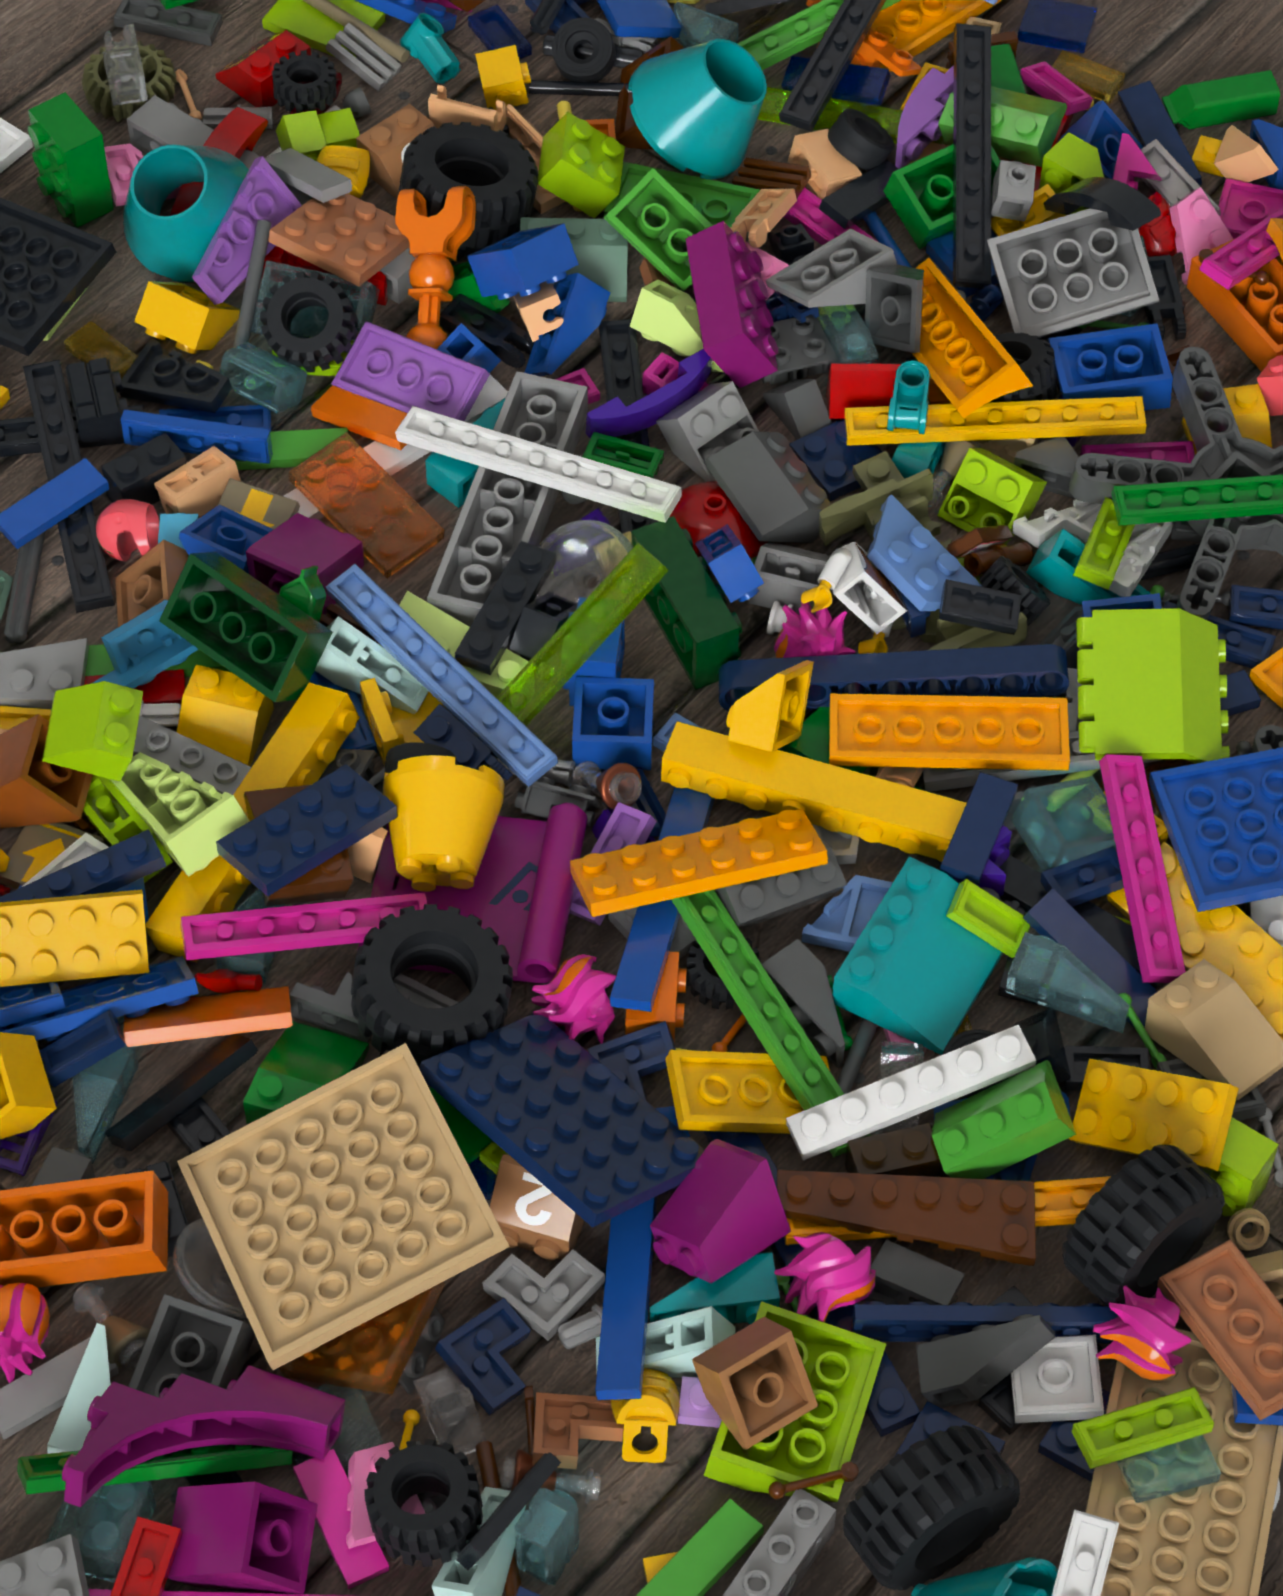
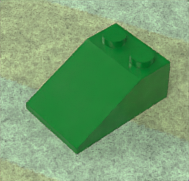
M292 1021L293 1026L286 1028L258 1067L244 1098L243 1105L246 1124L248 1125L362 1066L370 1048L369 1043Z

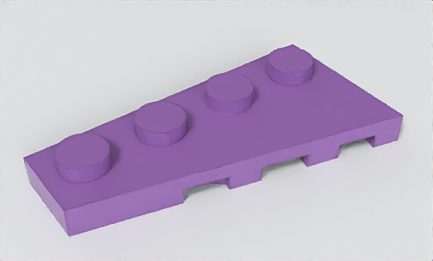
M263 156L253 161L192 276L193 280L214 305L222 303L247 277L257 220L269 221L272 223L271 228H273L302 206ZM268 242L266 255H267L276 245H274V244Z

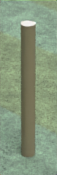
M302 0L344 27L350 23L398 61L404 63L408 60L410 56L409 50L328 0Z

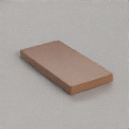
M1230 1239L1159 1277L1157 1286L1169 1301L1179 1306L1180 1316L1261 1421L1283 1408V1306L1233 1241Z

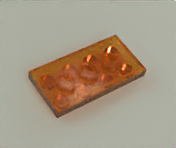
M347 432L289 471V481L340 532L352 534L362 541L363 555L387 579L444 539L445 530Z

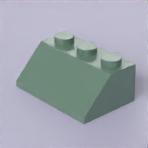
M521 217L520 231L564 223L579 265L567 270L566 274L580 273L611 292L608 302H627L628 241L605 219Z

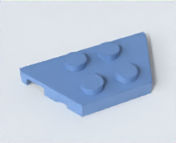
M892 494L888 496L881 506L880 511H882V515L875 526L874 540L870 544L867 558L920 612L940 609L942 590L946 579L983 587L959 563L957 558L951 555L932 536L931 532L923 527Z
M855 875L843 888V892L839 896L833 897L824 906L823 914L812 925L808 923L803 928L801 942L850 952L893 882Z

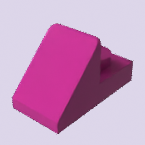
M1122 133L1113 179L1125 183L1138 190V182L1134 181V177L1162 181L1130 134Z

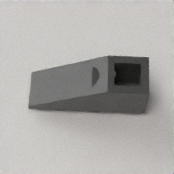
M796 939L761 964L819 1055L827 1056L839 1069L843 1066L845 1042L825 965L799 939Z
M1025 1314L1015 1317L1009 1323L996 1326L989 1324L974 1327L971 1332L955 1336L948 1334L935 1336L930 1342L916 1345L921 1394L930 1403L940 1408L978 1400L1055 1338V1331L1040 1315Z

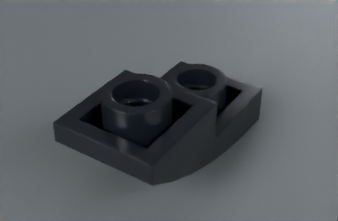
M801 223L786 225L781 229L768 233V239L775 257L789 266L814 251V241Z

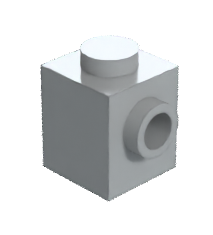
M1000 160L992 184L991 216L1025 222L1033 203L1036 166L1023 164L1019 161Z

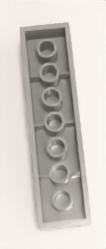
M516 371L493 430L574 454L588 413V387ZM479 466L427 596V602L470 627L519 543L524 541L539 547L559 490Z

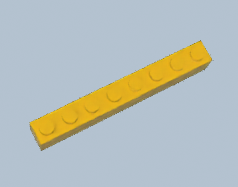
M308 683L233 794L247 817L244 799L246 791L312 785L319 780L329 763L336 757L337 751L349 733L354 730L360 718L348 693ZM220 855L213 859L207 867L196 871L189 877L182 870L145 924L146 931L157 950L177 957L183 956L186 959L180 926L181 917L232 912L235 904L251 882ZM199 959L190 960V961H193V962H196V963H197V961H198Z
M678 721L662 756L661 781L670 783L676 788L691 789L708 794L715 799H726L744 804L754 810H765L775 814L784 810L803 808L811 824L821 826L828 831H839L860 837L870 843L885 844L899 848L905 853L920 854L937 859L940 862L943 861L967 804L966 802L781 750L770 752L728 741V735Z

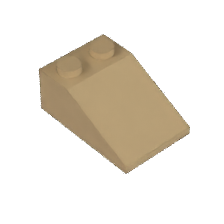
M1205 959L1148 999L1145 1030L1150 1038L1208 1080L1238 1087L1236 1100L1241 1099L1283 1067V1040L1237 982Z

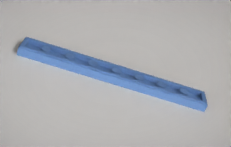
M353 564L326 586L327 593L528 787L558 763L556 754L356 564Z

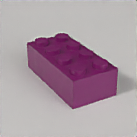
M724 221L686 238L704 351L739 388L778 371L775 355L779 353V350L771 334L770 327L774 325L771 313L766 307L765 299L769 295L761 279L760 272L763 271L764 267L756 251L751 252L746 247L741 234L738 231L733 232Z

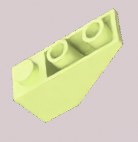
M659 279L642 287L630 327L641 332V335L650 341H659L671 347L672 351L680 356L689 357L704 349L697 306L691 296ZM712 361L711 371L724 373V371L714 361Z

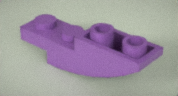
M954 65L945 74L932 68L921 79L908 98L898 127L895 166L898 169L906 166L911 160L915 161L918 159L927 145L932 141H937L942 136L938 122L950 93L954 91Z

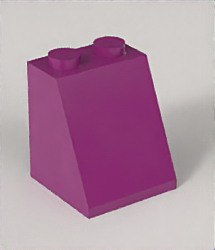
M296 513L255 542L246 551L249 575L277 594H279L282 586L300 577L302 569L314 565L318 566L317 576L326 592V599L322 610L324 615L327 613V607L331 603L336 604V601L328 595L326 586L353 564H356L360 569L364 566L362 541L352 534L342 533L326 526L318 519H310L299 513Z
M719 1139L710 1142L696 1161L695 1168L680 1183L650 1224L655 1239L653 1244L654 1251L664 1264L674 1266L691 1276H696L711 1284L791 1232L767 1158Z
M256 1481L178 1487L172 1526L180 1528L183 1534L168 1578L200 1588L304 1594L318 1504Z

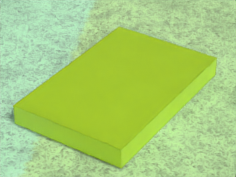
M278 0L262 19L264 29L276 34L287 30L311 48L331 56L333 55L326 50L327 42L330 39L334 40L336 34L340 30H344V26L302 0ZM328 0L377 31L386 21L385 13L355 0ZM341 44L343 48H345L348 52H350L353 56L356 57V55L353 52H351L348 48Z

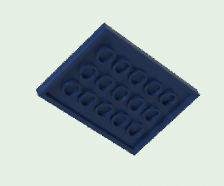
M529 1015L496 1029L493 1033H487V1037L481 1040L473 1039L468 1041L467 1044L454 1047L420 1063L419 1069L429 1086L592 1228L680 1185L695 1168L696 1161L704 1152L702 1147L679 1130L666 1116L644 1100L636 1091L631 1089L606 1066L581 1047L579 1043L569 1039V1036L543 1015Z

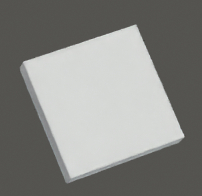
M1096 1335L1055 1337L1010 1373L1015 1423L1087 1420L1104 1415L1099 1361L1095 1356L1098 1353Z

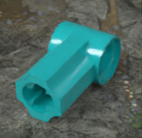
M420 13L401 37L400 44L410 51L411 56L421 61L436 83L444 84L448 80L454 79L461 71L459 68L460 62L442 38L444 28L439 21L429 14Z

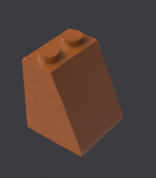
M39 714L0 734V828L72 822L81 819L93 775L42 762L49 721Z

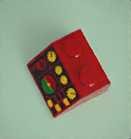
M285 30L263 39L217 72L215 76L218 81L253 106H274L277 103V100L274 98L272 75L275 63L280 64L279 59L283 56L289 59V53L295 52L296 56H300L301 51L307 50V55L311 56V47Z

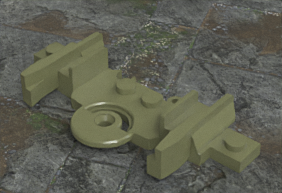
M886 451L853 465V475L863 489V492L847 496L819 512V534L825 546L839 536L862 525L865 526L873 542L874 529L882 515V511H880L881 506L891 494L923 527L931 532L933 537L941 534V523L931 521L928 516V503L933 499V474L930 469L904 479ZM947 539L939 543L947 550L948 544L952 543V540ZM937 609L936 611H930V617L926 618V633L919 635L923 642L936 643V645L928 650L1013 646L1027 638V618L1023 612L1019 613L1017 631L1014 635L940 620V609ZM901 616L893 622L891 630L906 628Z

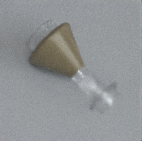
M952 441L945 443L940 471L933 478V499L929 501L928 507L937 506L943 501L941 491L951 480H954L968 449L981 448L977 441Z
M92 1282L82 1285L73 1295L74 1309L79 1313L88 1311L99 1324L105 1326L109 1363H116L118 1368L124 1367L128 1371L134 1370L150 1329L115 1316L101 1300L104 1295V1288L101 1285H94Z

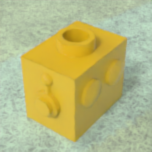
M516 45L475 54L487 108L492 107L496 110L497 100L505 102V106L511 104L513 107L529 103L525 84L531 83L527 62L520 63Z

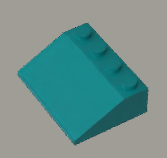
M909 857L834 976L832 994L834 1004L943 1055L947 1044L953 1039L1003 952L946 917L959 883L948 874Z

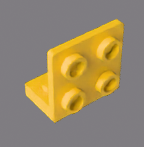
M375 678L360 682L362 709L385 767L386 755L391 748L404 743H424L413 732L439 704L444 705L428 692L418 711L412 714L393 707L387 691L380 692Z

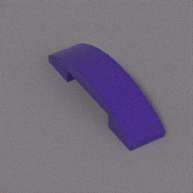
M702 349L679 362L676 380L626 407L617 396L588 412L585 433L589 438L592 437L593 432L617 437L641 431L657 424L656 421L698 393L712 370L713 359Z

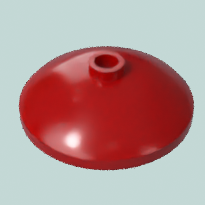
M717 481L703 482L681 490L682 497L669 516L675 517L681 529L686 528L693 542V550L697 557L702 555L695 543L727 524L743 545L750 559L756 557L760 547L768 543V541H759Z

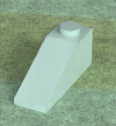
M338 616L327 627L333 633L315 671L335 685L361 694L360 682L375 678L380 692L387 691L393 707L415 714L429 691L382 646Z
M712 1306L648 1323L644 1368L662 1371L671 1378L682 1376L698 1377L692 1359L735 1334V1326ZM600 1337L596 1338V1369L598 1366Z
M96 1323L47 1444L48 1454L78 1451L83 1447L85 1438L91 1429V1422L87 1420L90 1404L96 1396H102L111 1385L106 1330L102 1324Z
M491 1487L484 1488L481 1494L483 1504L482 1525L511 1492L510 1490ZM526 1505L487 1552L468 1571L456 1561L458 1553L456 1551L450 1553L452 1560L443 1564L432 1584L434 1595L502 1596Z

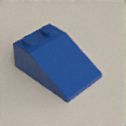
M1157 323L1049 338L1048 343H1050L1051 348L1054 350L1056 374L1064 399L1143 396L1144 411L1170 407L1173 377Z

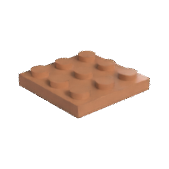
M345 194L325 203L311 198L271 228L268 242L358 287L410 247L408 238L399 231L395 223V216L377 208L372 203L365 202L350 194Z

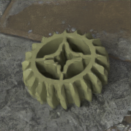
M126 40L123 45H117L113 42L110 49L100 47L99 55H91L89 63L84 64L82 86L88 104H91L94 112H101L105 119L114 116L117 122H120L123 118L130 117L154 95L168 103L170 99L174 98L177 80L173 63H171L170 58H167L164 50H157L154 44L144 46L141 40L136 44H130Z

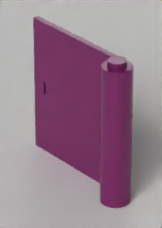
M562 803L553 806L549 810L547 821L498 816L477 876L474 878L473 887L458 889L452 886L436 885L435 890L428 892L413 889L411 886L412 881L400 875L396 870L390 831L387 824L386 830L388 832L382 846L370 898L425 892L427 904H437V909L448 910V906L461 909L460 915L467 918L470 914H473L482 920L481 927L484 930L490 927L499 936L498 945L502 944L506 947L510 956L509 965L513 968L514 981L548 983L559 970L575 887V881L571 875L570 860L581 857L588 821L587 814L573 803ZM528 862L538 867L537 873L531 870L497 905L488 904ZM517 890H524L529 895L528 900L524 903H517L512 898L513 893ZM530 903L529 911L523 910ZM418 965L408 968L455 974L446 968L436 965Z

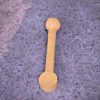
M178 69L175 71L176 80L181 86L190 110L189 115L202 121V113L196 109L186 83L188 77L184 71Z

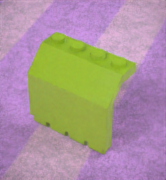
M1180 608L1092 610V617H1081L1076 620L1077 647L1082 649L1077 651V681L1080 684H1093L1078 687V718L1080 720H1094L1083 721L1078 724L1080 752L1095 753V760H1101L1106 754L1142 756L1143 760L1185 759L1195 764L1230 757L1229 746H1222L1221 735L1228 734V710H1221L1220 698H1227V675H1219V663L1226 662L1225 639H1218L1217 624Z

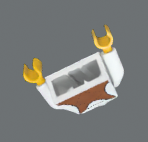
M851 542L836 549L830 555L818 577L819 586L804 591L801 594V602L805 604L814 601L812 613L825 609L832 604L833 599L830 592L832 590L833 594L870 627L871 632L874 633L873 639L860 641L858 654L888 652V647L884 637H889L893 622L907 612L893 583L867 558V552L856 542Z

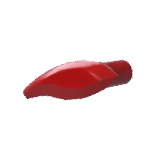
M218 969L206 974L196 973L194 976L195 980L202 986L221 994L240 990L259 991L263 983L260 974H241L229 969Z

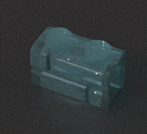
M249 342L240 344L237 348L233 347L226 350L219 373L229 378L232 389L237 394L277 414L300 403L308 375L306 371Z
M539 1488L529 1503V1510L523 1512L515 1525L518 1568L548 1585H555L565 1570V1563L570 1562L579 1548V1509L576 1507L577 1502L575 1499L561 1490H554L553 1492L547 1488Z

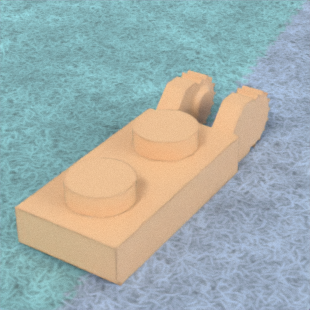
M761 189L735 218V222L730 229L733 232L738 231L743 237L744 242H746L747 232H749V245L753 248L762 247L766 242L767 233L772 231L797 201L795 189Z

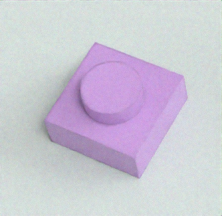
M682 1376L677 1424L719 1428L722 1419L706 1399L699 1378Z

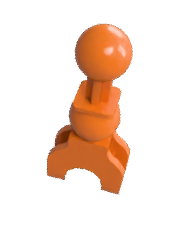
M468 186L450 188L442 210L430 217L427 214L426 200L417 190L403 189L399 192L397 198L395 223L399 231L410 242L409 254L416 258L411 263L408 273L410 284L413 287L408 289V295L419 301L418 325L411 328L406 337L434 349H437L448 338L447 333L439 326L441 302L453 300V295L448 293L455 278L454 269L450 261H456L458 248L470 237L475 229L476 201L473 192Z

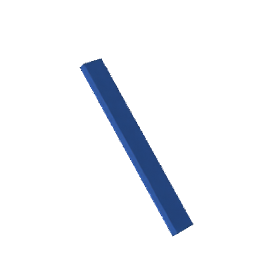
M675 787L658 841L667 836L686 835L706 828L715 798L702 792ZM671 899L637 907L610 995L611 1007L652 1012L680 918V913Z

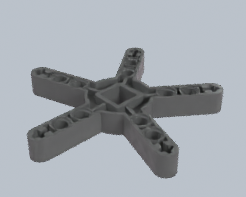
M1188 347L1181 351L1172 375V386L1197 449V454L1191 463L1085 453L1076 460L1068 488L1071 495L1079 501L1103 504L1105 497L1112 499L1111 492L1113 486L1283 474V445L1272 449L1259 441L1242 438L1212 358L1202 348ZM1283 514L1187 521L1202 537V540L1175 608H1180L1208 620L1235 550L1254 549L1267 544L1283 556ZM1191 603L1199 605L1197 610L1190 608Z

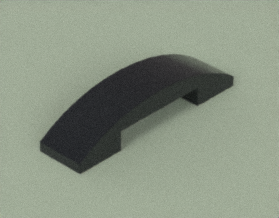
M1104 177L1083 179L1053 195L1043 203L1045 210L1068 215L1082 206L1104 211L1108 214L1111 226L1132 231L1161 216L1160 208L1144 194L1125 183Z

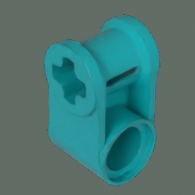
M907 361L898 367L893 397L890 399L887 430L893 431L895 428L918 430L919 434H925L930 374L927 366L923 363Z
M944 442L899 444L892 461L904 479L926 469H930L933 474L935 467L943 456Z

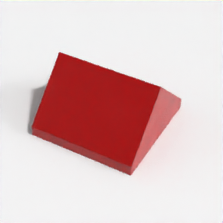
M831 364L826 389L829 419H844L845 408L890 406L896 371L901 364Z

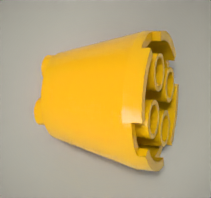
M429 755L398 761V768L391 773L385 772L383 795L397 805L398 817L388 823L396 870L400 875L412 881L411 886L413 889L428 892L435 890L436 885L452 886L458 889L473 887L474 878L477 876L504 800V780L493 769L483 765L479 767V770L456 765V757Z

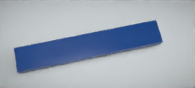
M657 1196L611 1218L595 1388L597 1400L642 1398L654 1236L650 1224L656 1218Z

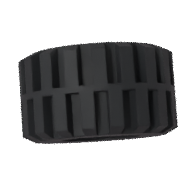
M304 271L297 272V279L291 280L289 275L282 278L284 285L279 288L274 284L270 289L273 294L272 298H264L262 305L266 311L260 312V320L264 325L261 327L262 333L270 347L285 364L288 362L296 370L304 367L307 372H315V366H320L322 371L330 369L328 363L332 360H335L337 364L343 361L340 355L343 351L347 353L352 347L350 341L351 339L356 340L358 331L355 328V325H358V317L345 291L340 285L337 286L332 278L326 276L323 279L321 274L317 272H311L310 277H307ZM308 306H321L328 310L327 324L319 334L305 339L291 335L292 320L300 310Z
M1011 332L994 335L1016 361L1033 386L1008 393L990 402L1055 400V395L1057 394L1055 356L1050 343L1042 340L1041 337L1036 335L1030 336L1027 333Z
M425 1439L424 1445H417L416 1440L407 1441V1448L400 1450L398 1446H395L388 1450L390 1457L387 1460L380 1457L375 1463L376 1472H369L367 1477L368 1489H365V1502L372 1532L375 1534L381 1548L386 1546L387 1554L395 1560L402 1555L404 1564L413 1566L416 1560H421L423 1567L433 1566L432 1560L441 1558L442 1564L452 1560L450 1553L453 1551L459 1553L467 1544L466 1540H470L478 1531L477 1525H482L483 1504L476 1471L473 1465H469L468 1458L463 1452L460 1451L455 1454L453 1445L444 1442L441 1447H437L434 1439ZM434 1491L448 1497L442 1506L427 1514H411L401 1509L410 1497L420 1492Z

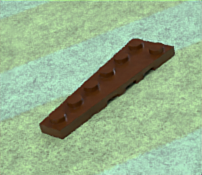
M777 1170L776 1188L786 1218L830 1227H844L850 1231L865 1234L875 1231L895 1235L897 1240L913 1243V1239L939 1244L938 1248L955 1251L956 1248L981 1252L980 1256L1027 1266H1034L1035 1264L1034 1181Z

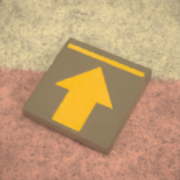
M231 478L218 505L220 504L272 529L277 528L298 513L300 508L298 501Z
M63 823L25 826L8 853L10 861L6 872H0V883L18 889L20 885L28 882L77 839L88 832ZM88 833L105 844L104 838Z

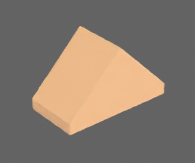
M1233 125L1226 130L1214 161L1215 166L1225 178L1248 183L1272 175L1278 170V167L1260 144Z

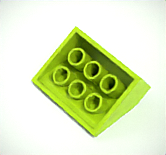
M761 1301L755 1321L766 1317L792 1331L818 1406L747 1450L740 1446L725 1423L721 1421L704 1476L746 1491L769 1494V1486L775 1481L785 1484L840 1470L844 1463L850 1462L886 1343ZM838 1479L803 1488V1490L822 1501L837 1502L844 1480ZM795 1491L787 1492L785 1496H792Z

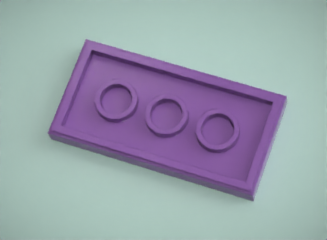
M366 321L331 384L408 413L412 406L465 421L490 374L486 369Z

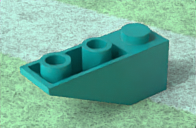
M505 398L494 407L487 408L480 418L472 424L493 430ZM432 452L425 460L427 485L456 507H461L466 500L479 466Z
M772 1252L756 1254L712 1284L698 1277L652 1305L649 1309V1323L710 1306L732 1324L754 1323L761 1301L777 1307L780 1305Z

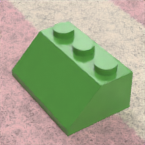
M991 86V146L997 156L1042 167L1043 156L1052 147L1066 112L1067 104ZM954 91L950 93L938 122L946 145L953 144Z
M652 168L616 204L604 219L677 289L685 292L693 285L685 239L713 225Z
M1048 1060L936 1113L932 1131V1138L944 1172L951 1178L970 1179L987 1178L1077 1135L1052 1066Z

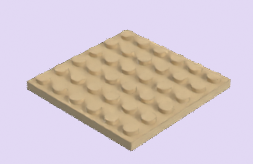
M406 1043L177 1161L272 1370L285 1365L510 1247Z

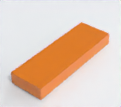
M333 385L311 406L314 418L341 428H348V431L398 450H402L407 445L397 441L395 431L408 413Z

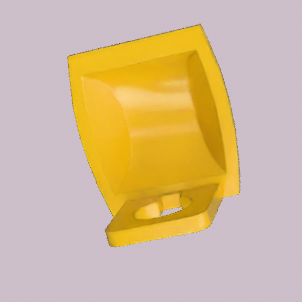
M324 146L318 155L317 162L351 179L352 191L348 194L361 198L369 178V151L349 146Z
M644 1368L642 1398L611 1400V1408L616 1423L624 1424L622 1441L623 1460L627 1462L661 1463L666 1459L668 1425L676 1426L680 1408L679 1392L675 1381L668 1374L659 1370ZM641 1426L651 1427V1434L658 1440L657 1445L651 1450L641 1451L632 1444L633 1438L641 1433Z

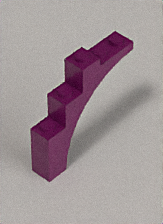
M248 1365L238 1380H231L227 1389L181 1373L170 1388L165 1387L162 1390L159 1398L113 1381L102 1396H96L91 1402L87 1414V1420L91 1422V1429L85 1438L83 1447L77 1455H70L63 1467L62 1480L66 1482L64 1502L82 1507L101 1486L123 1471L154 1457L189 1448L214 1445H258L291 1450L324 1459L341 1435L346 1400Z

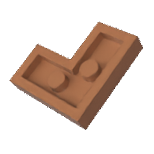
M536 1392L532 1465L545 1453L548 1454L550 1452L561 1462L557 1468L577 1469L579 1439L622 1442L623 1424L616 1423L611 1408V1400H597V1396Z

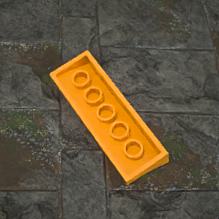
M927 258L917 266L916 269L924 270L920 353L912 354L918 362L927 366L932 380L963 419L996 398L1032 387L1033 384L1016 361L931 259Z

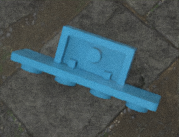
M168 600L162 601L101 637L115 670L93 683L107 681L135 688L151 682L157 674L170 666L183 663L190 654L199 650L159 622Z

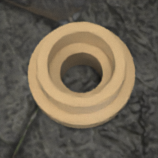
M1244 1208L1237 1211L1231 1216L1227 1224L1229 1240L1231 1239L1238 1249L1245 1251L1262 1247L1270 1233L1268 1219L1262 1212L1254 1208ZM1252 1222L1253 1229L1249 1233L1242 1234L1241 1228L1246 1223Z

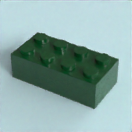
M674 516L669 517L666 523L658 521L632 530L631 579L694 689L696 690L718 682L721 666L728 661L738 660L741 657L739 634H742V625L738 615L735 612L730 613L726 606V599L721 586L713 584L709 577V569L705 559L702 556L697 557L693 550V542L686 528L681 529Z
M217 552L190 553L159 620L166 627L274 702L298 700L308 685L333 633L330 629Z

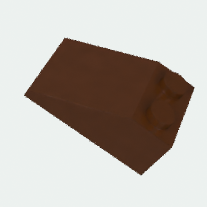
M310 785L246 791L244 799L248 819L250 821ZM346 848L273 894L266 896L263 893L265 906L345 898L354 880L348 849Z

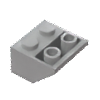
M733 381L708 385L656 421L673 454L705 482L716 481L704 464L709 456L753 431L759 432Z
M768 542L762 545L754 566L764 584L758 587L759 592L749 599V603L772 608L774 601H780L781 606L785 604L787 606L789 604L794 605V612L799 615L798 609L801 607V594L806 590L819 586L818 577L830 555L775 542ZM810 601L811 609H813L814 601Z

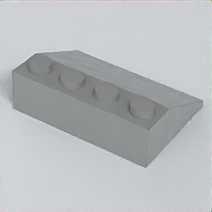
M1089 208L987 240L990 256L1014 333H1027L1030 336L1044 337L1159 302L1138 228L1132 231L1111 226L1107 212Z

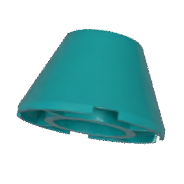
M714 39L644 61L633 72L629 81L628 90H632L633 97L630 110L643 137L668 163L681 171L688 168L701 173L700 178L720 179L733 173L745 158L766 95V79L760 65L747 50L730 40Z
M165 145L147 153L138 162L132 173L123 212L125 237L131 251L140 263L152 273L155 272L161 276L171 278L172 281L195 282L192 276L249 171L246 165L232 154L208 146ZM204 182L199 198L190 208L177 215L160 216L161 207L172 191L187 183Z

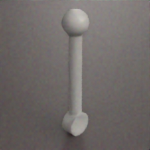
M1267 1107L1266 1114L1256 1118L1263 1124L1266 1137L1276 1142L1270 1122L1273 1117L1272 1111ZM1277 1148L1273 1162L1276 1170L1273 1181L1276 1186L1283 1188V1164Z

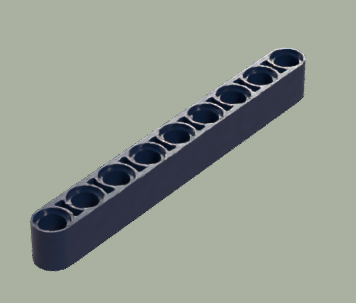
M1053 644L733 660L723 664L718 674L719 703L727 711H729L735 701L777 673L805 660L814 662L806 709L830 707V693L1053 697L1064 693L1069 687L1066 652L1062 647Z

